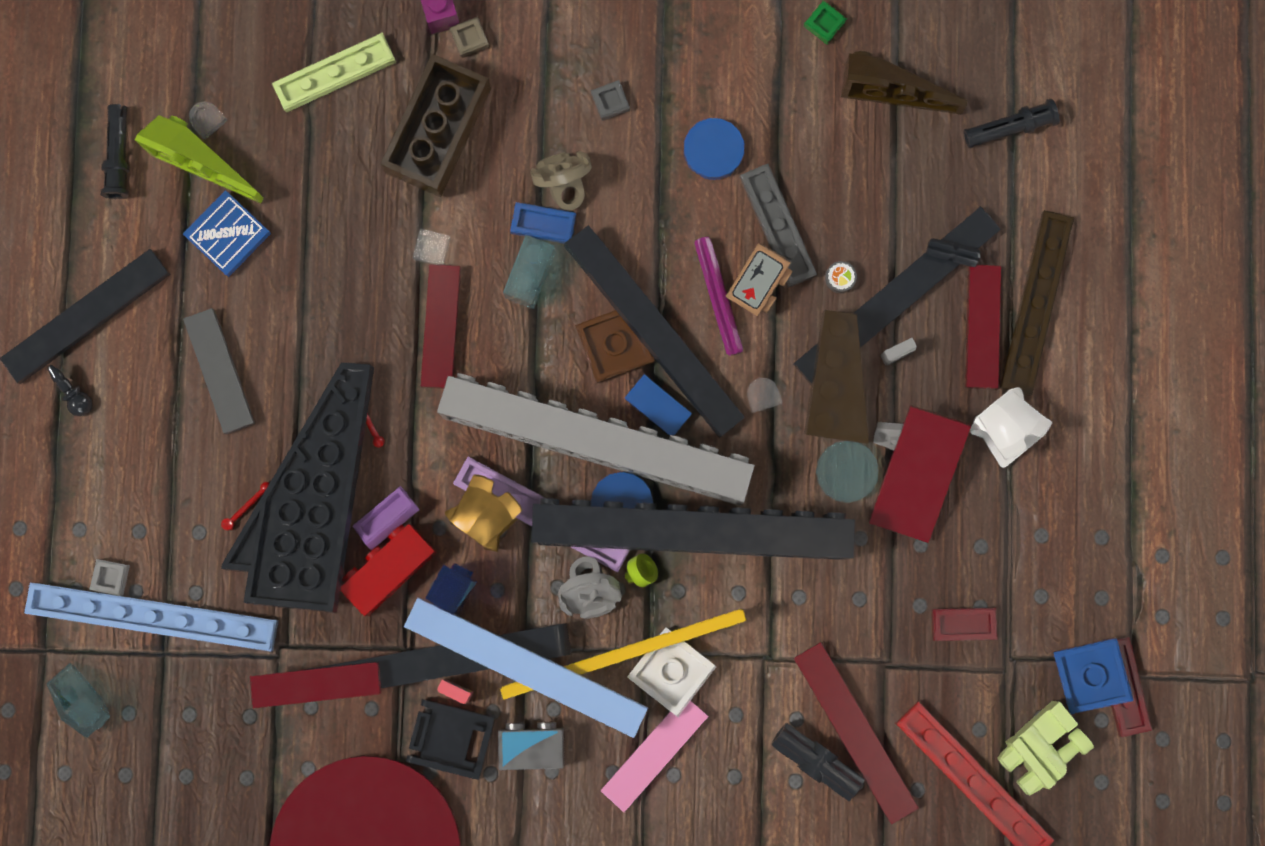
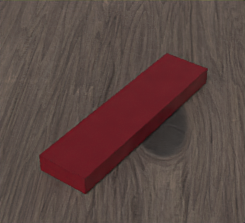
M429 264L420 384L422 388L444 389L448 376L453 377L461 277L460 266Z
M968 266L965 388L998 389L1001 266Z
M379 662L250 676L252 708L382 694Z

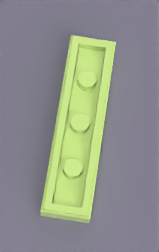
M380 33L273 82L272 85L283 109L287 113L396 63V60L383 33Z

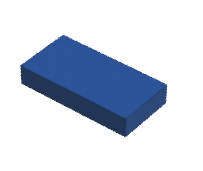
M516 202L510 233L565 244L573 236L576 213Z
M645 374L624 398L668 436H674L692 415L691 412Z

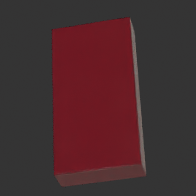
M996 608L931 609L933 641L997 640Z

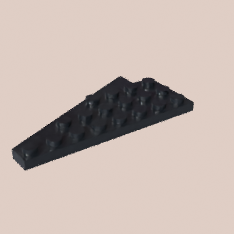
M340 363L223 561L221 569L248 573L243 603L337 613L374 367L372 365Z

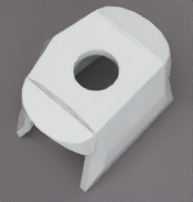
M1017 387L1009 389L980 415L976 416L969 432L984 439L998 464L1004 468L1041 439L1049 430L1052 421L1025 402L1021 388Z

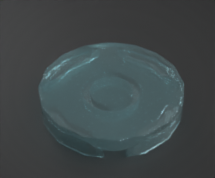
M851 441L836 442L825 449L818 459L816 468L818 485L827 496L835 501L844 503L859 501L870 494L877 484V459L870 449L861 443Z

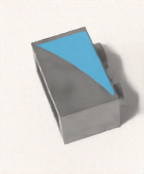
M556 722L537 723V728L525 729V723H506V729L498 731L499 770L563 769L564 728H556Z

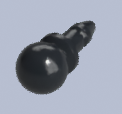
M49 365L48 371L51 379L57 383L56 385L61 392L65 393L61 399L62 401H67L68 411L78 417L87 415L92 409L90 396L80 392V386L73 388V385L64 377L62 371L53 365Z

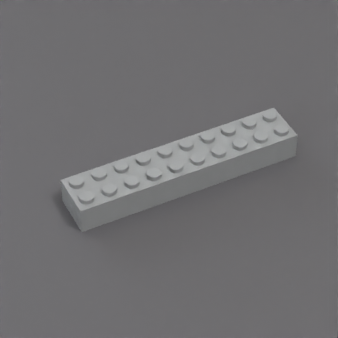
M458 373L456 378L451 376L447 378L437 413L445 420L739 506L744 503L755 466L748 463V457L731 453L729 458L718 455L719 449L700 444L699 449L687 446L688 440L670 435L669 440L657 437V431L640 426L638 431L627 428V422L615 418H609L608 422L598 420L597 414L588 410L579 409L578 413L568 411L567 405L557 401L548 400L547 404L538 402L535 395L518 391L517 396L509 394L506 387L488 382L487 387L478 385L479 383L475 381L476 379L468 375Z

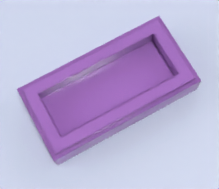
M400 486L355 523L353 528L366 546L372 550L420 509Z

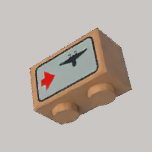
M758 243L726 297L756 316H759L762 311L768 313L777 298L772 295L778 284L784 287L793 272L789 269L792 262L762 243Z

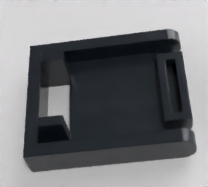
M422 699L421 706L432 708V714L418 711L409 749L420 751L421 756L408 754L406 761L480 780L496 717ZM473 730L484 732L477 761L466 759Z

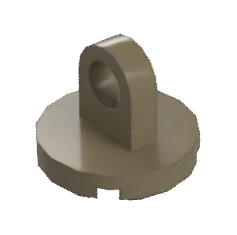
M577 151V156L570 157L569 153L565 152L549 156L536 164L537 169L532 168L530 170L534 185L549 187L554 202L564 210H574L584 200L585 195L581 177L590 172L592 165L588 154L582 151ZM567 187H574V197L569 201H563L561 198L563 190Z

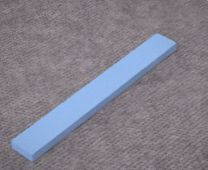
M31 582L24 614L264 651L274 650L279 621Z
M420 597L417 598L404 625L407 629L633 738L636 736L648 710V707Z

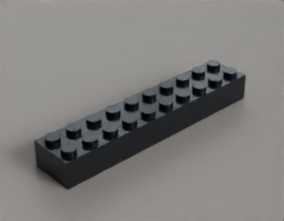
M540 498V504H533L532 545L831 560L854 558L855 520L846 519V513L823 514V518H814L815 512L795 511V513H791V516H783V510L764 509V511H760V515H752L749 508H732V510H729V513H719V507L700 506L698 512L687 511L686 505H668L666 510H655V504L636 503L635 509L623 508V502L605 501L603 507H591V501L572 500L571 506L559 505V499Z

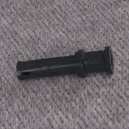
M1052 98L1046 99L1044 104L1031 108L1024 106L1018 110L1017 114L964 129L965 142L968 148H973V146L1021 131L1030 134L1034 133L1036 128L1049 124L1056 126L1060 123L1059 112Z
M110 104L107 106L106 160L101 165V170L104 172V188L101 189L100 195L109 199H126L129 197V191L126 190V174L130 172V166L126 162L128 107L123 105L122 109H120L121 104Z

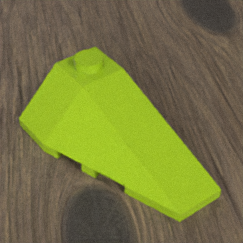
M158 115L137 134L135 141L151 156L260 204L262 203L264 198L187 128L188 123L172 115L169 119Z

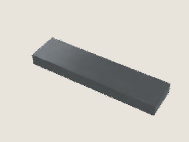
M767 163L741 174L739 178L771 250L792 262L789 269L793 272L786 282L787 287H792L816 277L815 268L769 164Z
M211 308L184 318L186 329L223 433L227 435L255 424L215 310Z

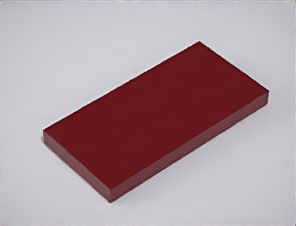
M910 405L872 509L869 523L929 543L971 425Z

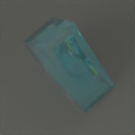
M69 663L47 683L60 719L85 738H88L95 730L101 728L111 717L103 698L73 664Z

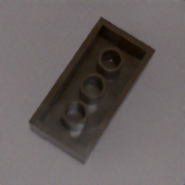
M432 54L380 163L384 172L441 198L491 91L489 79Z

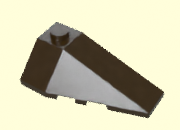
M856 51L854 54L849 53L845 64L841 98L960 115L967 106L966 99L880 57H873L870 52Z

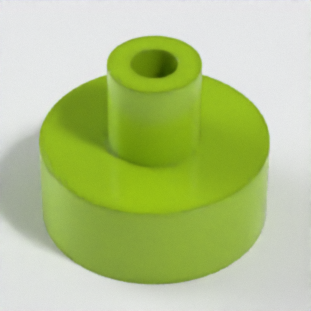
M641 553L628 561V571L625 573L627 582H634L639 587H646L657 580V567L648 555Z

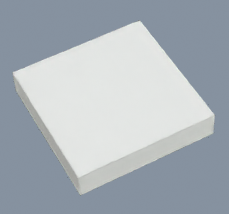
M665 627L661 634L671 631ZM683 641L644 654L627 677L678 717L715 670L716 666Z

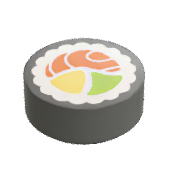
M845 261L833 263L825 274L827 287L835 293L848 292L853 288L857 280L855 268Z

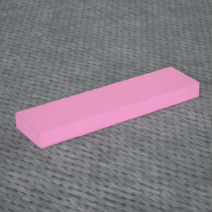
M692 701L688 703L678 717L669 712L600 791L625 812L708 716Z

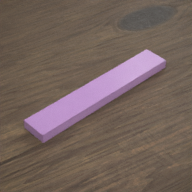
M467 457L453 484L466 491L474 474L493 480L492 492L498 497L509 492L523 509L515 518L532 526L533 504H540V498L544 497ZM571 547L588 557L594 558L597 562L616 572L620 570L630 551L628 549Z

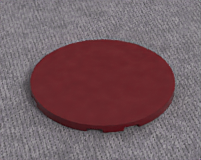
M356 756L335 761L318 769L305 778L292 791L275 820L270 846H461L458 824L447 799L438 787L421 772L403 762L389 758Z

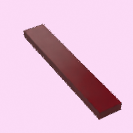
M819 642L793 658L890 824L892 825L919 809L822 643Z

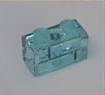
M525 236L503 291L506 299L532 309L535 308L550 270L549 265H552L556 254L555 246L533 237Z

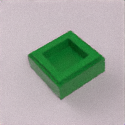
M823 0L806 20L804 27L827 45L846 23L847 18Z

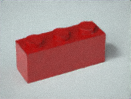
M401 524L388 536L391 540L382 549L380 546L374 548L365 557L368 562L359 570L356 567L353 568L342 578L344 584L341 586L340 591L364 617H369L438 553L413 525L408 524L404 527Z

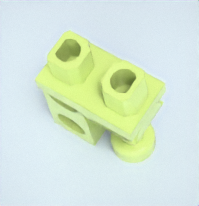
M1051 701L1014 736L1005 742L1008 746L997 759L1009 772L1021 763L1025 766L1028 772L1016 782L1025 794L1032 795L1042 788L1050 789L1066 774V764L1078 752L1085 755L1094 746L1089 738L1078 728L1068 735L1070 742L1058 751L1052 746L1056 740L1066 732L1069 733L1078 723L1061 702Z

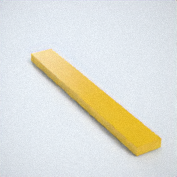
M741 608L563 667L581 675L747 621L744 609L742 610ZM514 682L503 686L500 690L504 700L532 691L533 689L519 682Z

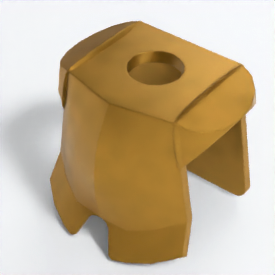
M474 474L459 505L448 509L444 513L451 525H455L482 545L485 550L498 552L499 537L518 520L515 517L523 509L509 492L504 493L500 497L496 496L492 492L493 480Z

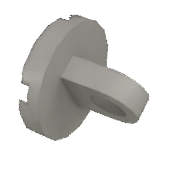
M588 556L581 557L572 564L569 573L570 579L560 587L558 592L560 608L564 613L569 616H573V613L580 614V618L588 619L611 612L616 607L615 603L617 601L620 602L622 599L619 582L614 577L604 574L597 560ZM585 569H593L592 573L580 575Z

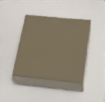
M478 17L449 28L461 58L490 47Z

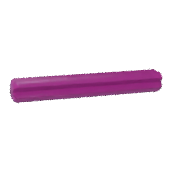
M702 237L694 242L726 354L729 356L736 355L743 351L729 299L726 297L727 292L712 241L709 237Z

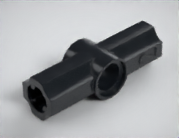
M788 723L783 725L771 743L776 750L797 763L799 769L818 783L823 782L849 802L860 790L865 780L850 767L837 760L838 757L817 741H811Z

